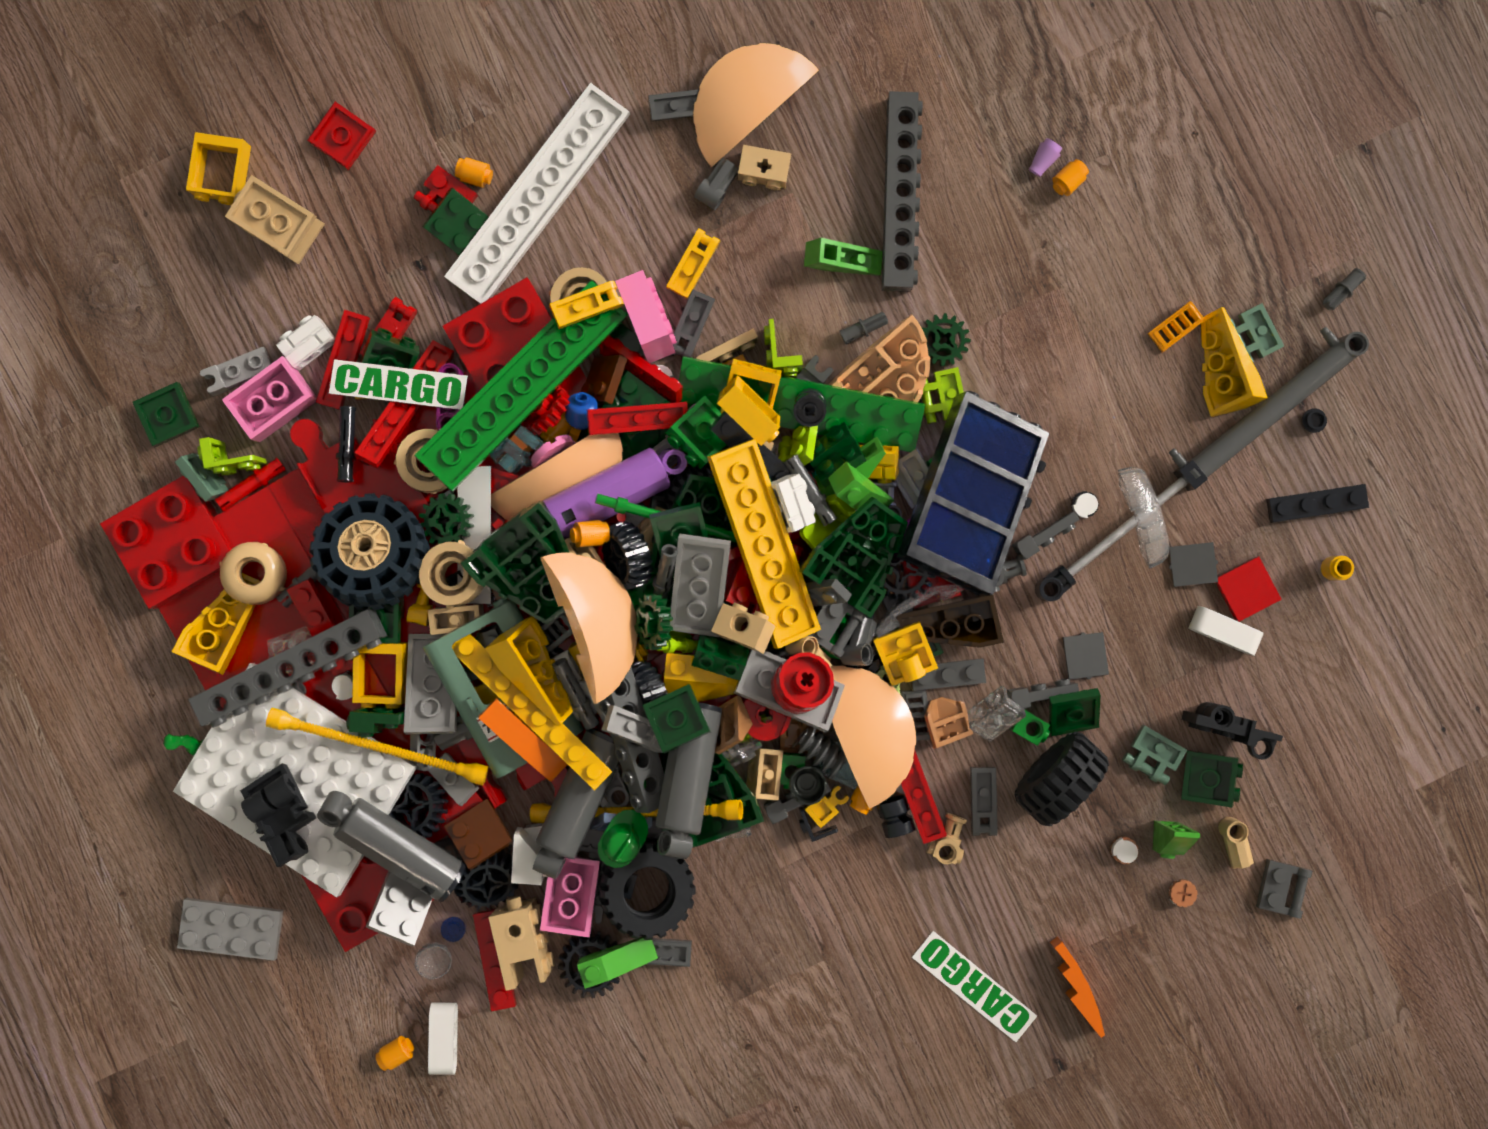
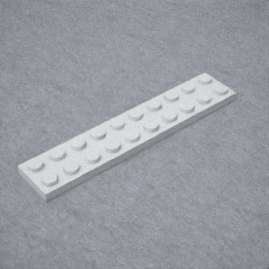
M590 83L444 277L480 304L492 298L629 117L630 112Z

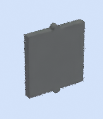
M1213 542L1169 547L1171 559L1169 568L1172 569L1174 587L1218 582L1216 568L1218 560H1215Z
M1081 632L1080 635L1063 637L1068 679L1085 677L1086 679H1091L1093 676L1109 674L1103 632L1091 634Z

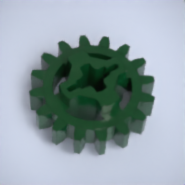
M944 313L942 318L939 319L936 314L933 316V322L928 319L924 322L927 329L921 327L927 339L928 355L932 359L931 365L939 361L940 367L943 368L948 361L949 365L953 366L955 364L954 358L961 361L963 359L961 353H967L969 350L964 345L971 342V339L965 338V335L970 331L969 329L963 330L961 328L965 323L964 321L955 322V315L948 319L947 313ZM938 325H947V326H950L951 328H950V329H944V328H941V327L938 326ZM929 333L932 337V345L930 347L928 345ZM957 334L959 336V346L955 343V336ZM946 336L948 338L947 342L941 345L939 340ZM937 352H946V354H947L948 356H940V355H937L936 353H937Z
M439 494L438 499L434 497L429 498L431 505H423L426 513L419 514V517L424 518V522L420 524L426 528V531H424L425 537L431 536L429 543L458 542L459 540L463 541L462 536L470 537L471 534L467 529L474 527V524L469 523V519H472L474 514L467 513L471 506L467 504L462 505L464 502L463 498L458 497L455 500V494H448L447 497L445 494ZM450 504L456 507L459 513L454 512ZM449 517L450 521L444 524V520ZM434 528H437L438 530H440V533H441V535H443V537L440 536V535L434 530Z
M644 595V598H639L640 604L635 605L637 621L634 628L638 637H640L639 644L644 645L645 650H660L662 647L667 646L666 640H671L669 634L670 631H673V627L670 625V621L673 620L670 614L671 607H666L667 600L662 599V595Z

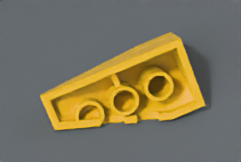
M1221 307L1204 316L1205 321L1201 323V340L1205 363H1202V372H1205L1203 395L1210 416L1215 417L1246 409L1267 399L1268 397L1260 375L1225 308Z
M242 573V579L248 585H256L261 582ZM224 589L192 623H189L183 629L172 652L223 675L236 651L255 605L245 604L233 599Z
M529 616L499 635L485 649L497 668L551 721L559 726L570 716L573 709L568 695L561 682L558 681L552 667L555 659L550 660L546 645H549L547 637L533 616Z
M666 654L664 683L668 693L690 684L698 702L734 694L738 680L691 666L694 654Z

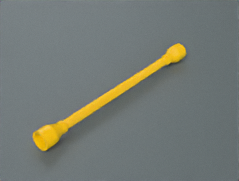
M276 708L270 709L266 719V727L272 729H290L294 731L300 729V731L303 730L306 733L319 734V736L322 735V737L332 740H338L354 746L357 745L358 747L376 752L379 751L380 753L398 758L401 757L413 762H420V764L423 763L435 768H442V770H451V772L463 776L469 782L482 786L485 783L489 766L478 763L464 764L459 762L456 764L455 762H446V760L443 761V759L440 760L437 757L421 755V753L418 754L415 751L399 749V747L396 748L393 745L377 743V741L374 742V740L371 741L367 738L355 737V735L352 736V734L349 735L345 732H336V730L333 731V729L330 730V728L327 729L323 726H314V724L311 725V723L301 721L286 711Z
M726 800L719 804L705 805L704 815L721 817L726 820H741L743 817V803L741 800ZM546 803L532 804L530 808L531 822L544 823L551 805ZM599 807L595 817L602 813L617 814L623 810L635 809L633 807ZM658 809L650 813L641 814L643 816H657Z

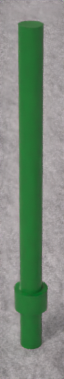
M597 493L595 498V504L613 508L614 512L621 514L627 512L650 519L649 514L661 512L630 503L628 499L617 497L616 499ZM705 524L709 536L737 543L732 531Z

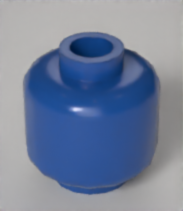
M584 392L575 393L568 399L570 403L565 407L567 409L565 418L567 423L575 429L585 430L588 428L586 410L598 409V403L590 394Z

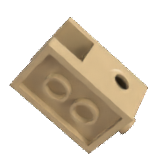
M253 175L250 176L243 189L235 195L234 203L225 215L227 219L297 264H300L325 225L313 213Z
M520 896L506 899L507 905L498 906L488 917L506 991L516 989L524 977L521 961L534 958L540 983L546 981L553 969L552 967L555 966L553 953L549 952L547 947L549 942L548 931L540 930L543 912L541 904H537L536 898L521 901Z

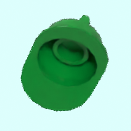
M623 810L617 813L611 820L598 843L599 857L606 865L620 868L628 865L636 857L648 834V824L641 813H637L635 810Z

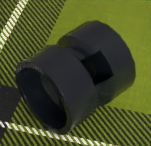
M806 388L797 394L793 412L798 423L803 426L813 427L823 421L826 415V399L821 391L815 388Z
M905 795L888 798L876 805L879 817L884 819L882 828L885 838L903 836L916 830L912 816L907 814L910 807Z

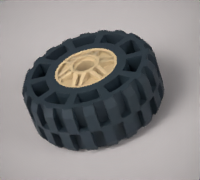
M368 493L364 497H358L357 495L349 497L348 501L337 503L329 514L325 513L320 519L322 523L319 527H315L312 534L315 539L314 542L310 543L309 552L314 557L310 559L312 569L316 572L315 576L320 584L341 603L347 606L353 605L360 610H367L368 606L374 610H380L386 604L393 606L399 603L401 597L404 595L408 597L414 591L412 588L416 583L420 584L419 570L424 556L430 550V546L426 540L424 528L400 501L395 502L392 497L381 495L378 498L375 493Z

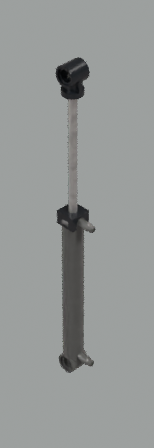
M1327 327L1322 328L1320 333L1330 345L1327 351L1190 461H1186L1181 453H1178L1174 448L1169 451L1172 460L1179 467L1173 472L1178 480L1066 569L1064 566L1059 565L1047 576L1040 579L1035 585L1037 597L1043 601H1056L1060 599L1067 590L1076 584L1073 576L1182 488L1185 487L1187 491L1197 489L1208 480L1211 474L1354 359L1364 354L1369 347L1367 336L1361 332H1352L1338 340ZM1349 340L1354 342L1355 351L1350 349ZM1048 582L1054 586V593L1051 596H1047L1044 592V586Z

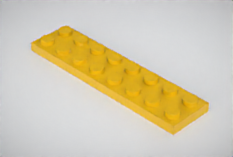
M751 439L708 456V462L761 613L769 616L768 621L776 626L771 636L773 647L775 649L782 648L821 630L756 439Z

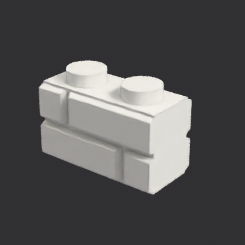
M316 315L303 318L299 322L300 327L293 332L291 330L285 332L280 337L281 341L276 344L289 363L299 371L334 345L336 337Z
M800 474L786 475L771 482L788 533L795 532L816 522L814 517L815 508L808 500L806 494L807 485Z

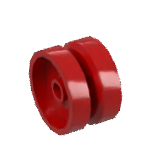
M810 652L798 653L789 657L775 670L771 680V691L776 703L784 710L794 714H805L822 705L830 697L834 687L833 672L829 664L820 656Z

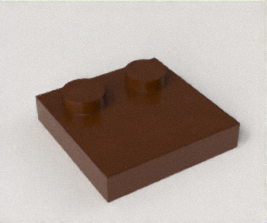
M621 355L594 357L581 392L592 395L597 400L598 405H612L627 358Z
M489 799L482 801L444 826L470 870L514 842Z

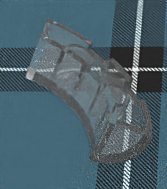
M1137 467L1123 468L1118 470L1119 487L1126 499L1130 512H1134L1138 525L1135 528L1140 552L1150 569L1163 563L1168 557L1170 546L1166 524L1157 496L1146 472Z

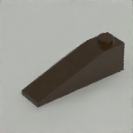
M994 595L979 596L896 615L899 629L920 621L928 642L977 648L1004 643Z

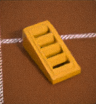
M1189 301L1151 330L1148 335L1163 353L1205 321V318L1195 305ZM1183 312H1185L1188 315V317L1192 320L1193 323L1190 322V320L1186 317V315ZM1178 317L1180 319V321L1186 327L1184 330L1178 324L1175 318ZM1170 324L1178 335L1174 336L1167 325ZM1162 330L1170 341L1166 343L1158 331Z

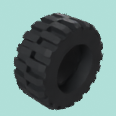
M1069 733L1049 747L1024 774L1022 780L1017 785L1018 787L1015 789L1016 802L1040 825L1052 826L1057 824L1060 820L1068 817L1071 812L1075 811L1083 801L1085 802L1089 795L1098 787L1097 785L1103 780L1104 774L1108 770V758L1083 733Z
M655 840L644 842L636 857L626 866L613 868L604 863L601 869L603 872L602 877L598 879V897L609 921L621 933H627L631 938L635 939L643 937L645 940H653V936L658 935L659 938L667 936L666 931L671 929L674 932L679 928L677 923L680 920L685 922L689 916L686 913L688 908L692 909L694 905L692 895L696 894V887L693 885L694 876L688 868L689 865L683 859L660 855ZM641 868H658L666 875L669 882L665 899L656 908L648 911L632 909L624 898V887L628 878Z

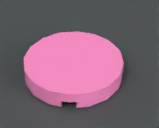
M560 435L555 438L556 442L552 444L550 442L544 443L531 457L532 468H536L575 444V441L569 435Z

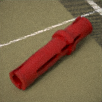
M276 457L261 469L253 470L254 473L214 500L225 512L262 485L264 487L267 486L268 481L286 471V469Z

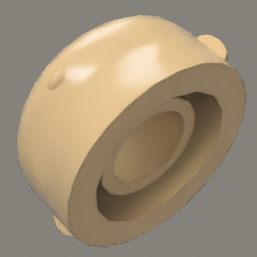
M589 268L570 269L558 277L549 291L551 303L581 291L591 280L596 285L604 284L607 281L598 272Z
M421 429L415 431L401 442L397 450L394 464L397 466L398 473L411 488L419 492L436 494L447 488L434 474L420 471L417 465L418 459L414 456L438 430Z
M459 540L458 542H445L436 545L426 553L419 570L420 584L426 595L433 601L446 605L447 609L470 603L480 595L484 588L464 568L463 579L458 585L449 586L445 580L447 568L452 563L460 564L474 550L465 545L464 541Z
M246 542L232 548L219 563L220 580L223 588L233 599L249 605L264 604L276 598L277 595L286 589L284 587L287 579L285 562L266 543ZM250 562H259L265 571L264 578L256 585H248L242 579V570Z

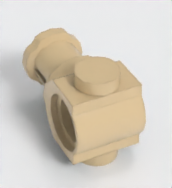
M946 813L945 817L947 820L944 828L947 836L929 842L926 853L936 857L942 864H960L964 850L960 849L962 840L959 838L963 824H966L967 820L960 816ZM943 846H950V854L946 857H941L939 850Z

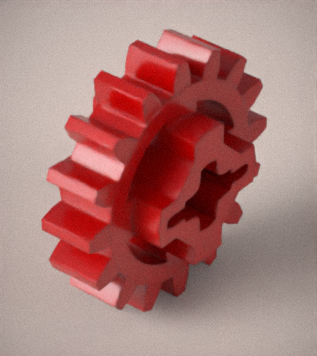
M558 386L523 422L525 428L534 435H540L542 431L546 433L550 426L552 428L556 426L561 420L562 413L567 410L565 406L570 403L568 401L570 397L567 394L568 392L561 386Z

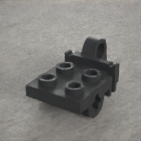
M1212 702L1200 704L1196 709V713L1183 711L1181 719L1189 722L1188 727L1209 733L1211 728H1213L1212 733L1246 744L1249 754L1261 760L1269 758L1273 754L1277 741L1282 742L1283 738L1279 734L1255 729L1257 721L1235 716L1234 711L1230 707ZM1258 741H1263L1266 749L1264 753L1258 755L1254 747H1256Z
M282 763L240 790L244 798L241 802V808L246 817L251 822L256 823L258 827L256 832L264 834L260 837V840L266 843L277 867H282L289 861L297 860L308 853V846L305 840L296 831L316 819L314 812L303 811L308 806L287 764Z

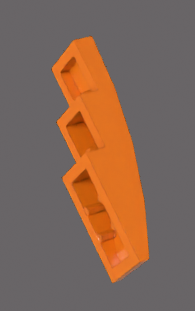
M497 698L478 716L485 725L550 782L567 766L536 733Z
M1056 937L1050 943L1065 961L1057 968L1072 985V988L1065 992V994L1102 1038L1105 1036L1099 1009L1090 986L1073 956L1063 942Z

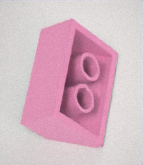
M576 857L575 859L566 858L558 878L554 880L548 877L540 926L541 931L590 937L601 861Z

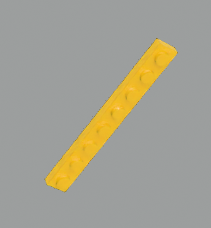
M471 634L452 645L457 658L594 791L610 776L612 771L563 723L557 726L497 668L487 650Z

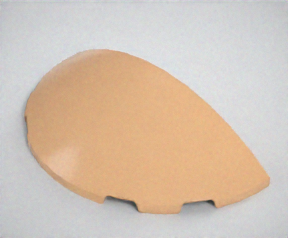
M766 43L740 47L718 60L702 80L693 108V123L695 124L697 134L696 141L710 167H713L818 71L816 66L794 50Z
M913 314L880 337L827 385L919 402L923 395L926 379L929 377L930 356L928 355L925 334Z
M619 433L588 435L564 451L492 493L491 506L504 519L510 520L522 509L528 508L538 501L541 502L621 462L623 447Z
M556 553L540 557L558 607H564L580 654L576 655L592 701L594 704H597L619 687L633 663L638 637L634 628L637 618L633 603L619 578L607 569L605 565L595 559L573 553Z
M844 665L831 666L834 680L845 685L832 724L857 784L870 809L894 794L902 781L906 779L914 760L913 755L916 745L914 721L900 693L893 686L882 680L879 675L862 668L856 669Z

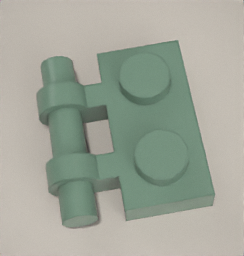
M1263 303L1238 315L1241 325L1236 327L1233 319H1230L1252 362L1254 360L1250 353L1256 351L1259 358H1263L1284 347ZM1244 331H1246L1252 343L1246 346L1240 335Z
M198 454L184 455L175 461L180 468L181 474L190 481L197 495L203 498L205 502L213 500L229 490L225 485L226 481L223 477H219L212 470L204 468L203 460H200Z
M1142 725L1130 745L1139 750L1137 755L1133 756L1127 752L1123 756L1122 761L1129 764V767L1134 771L1139 770L1148 775L1150 780L1154 782L1159 781L1166 785L1170 777L1163 772L1166 767L1176 771L1187 749ZM1147 756L1158 761L1155 767L1144 762Z

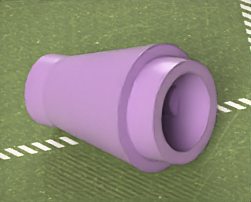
M1048 138L1044 142H1040L1029 171L1041 177L1061 156L1062 147Z

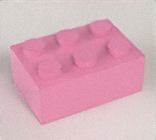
M642 270L616 280L615 282L647 362L652 363L674 354L673 344L677 343L652 278L646 279Z
M282 356L223 398L222 401L251 440L261 442L313 405L317 400V396L299 371Z

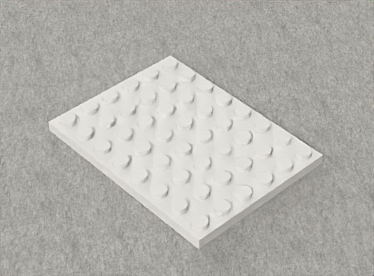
M250 663L247 669L255 666L256 664ZM265 675L264 684L267 687L270 686L271 679L268 675ZM243 686L242 694L245 698L248 697L249 691L246 686ZM293 688L282 694L275 692L269 695L271 700L258 706L256 703L247 706L249 711L236 717L231 714L225 717L227 720L225 723L214 728L211 727L173 792L270 854L266 843L260 840V837L264 834L256 832L258 829L256 823L251 822L241 808V802L244 798L240 790L280 764H287L308 806L303 811L314 812L316 819L296 831L305 840L308 846V853L297 860L289 861L286 865L330 894L339 897L364 855L335 838L333 833L336 827L324 825L317 818V813L327 795L331 791H339L350 797L352 803L357 798H362L389 815L418 766L401 757L398 758L380 753L379 751L376 752L358 747L357 745L354 746L338 740H332L322 737V735L319 736V734L306 733V731L303 732L300 729L297 731L290 729L276 730L266 727V719L270 709L276 708L286 711L301 721L311 723V725L323 726L327 729L330 728V730L333 729V731L336 730V732L340 731L349 735L352 734V736L355 735V737L358 736V732H349L344 719ZM362 737L371 741L374 740V742L377 741L372 737Z

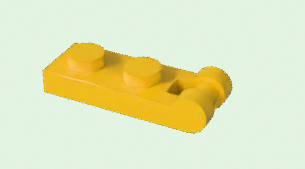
M700 228L696 231L666 286L667 289L686 299H689L692 290H694L720 243V239L707 236L706 232ZM700 243L707 246L705 252L697 248Z
M615 281L606 282L550 303L549 307L558 328L562 329L609 310L622 307L624 303L622 298L617 295ZM607 294L609 300L603 302L600 295Z

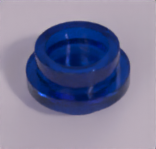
M449 917L441 925V934L449 942L459 941L466 932L465 923L458 917Z

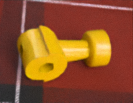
M417 584V587L421 589L416 604H413L408 610L407 622L428 626V610L432 609L433 606L429 605V597L424 592L421 584Z

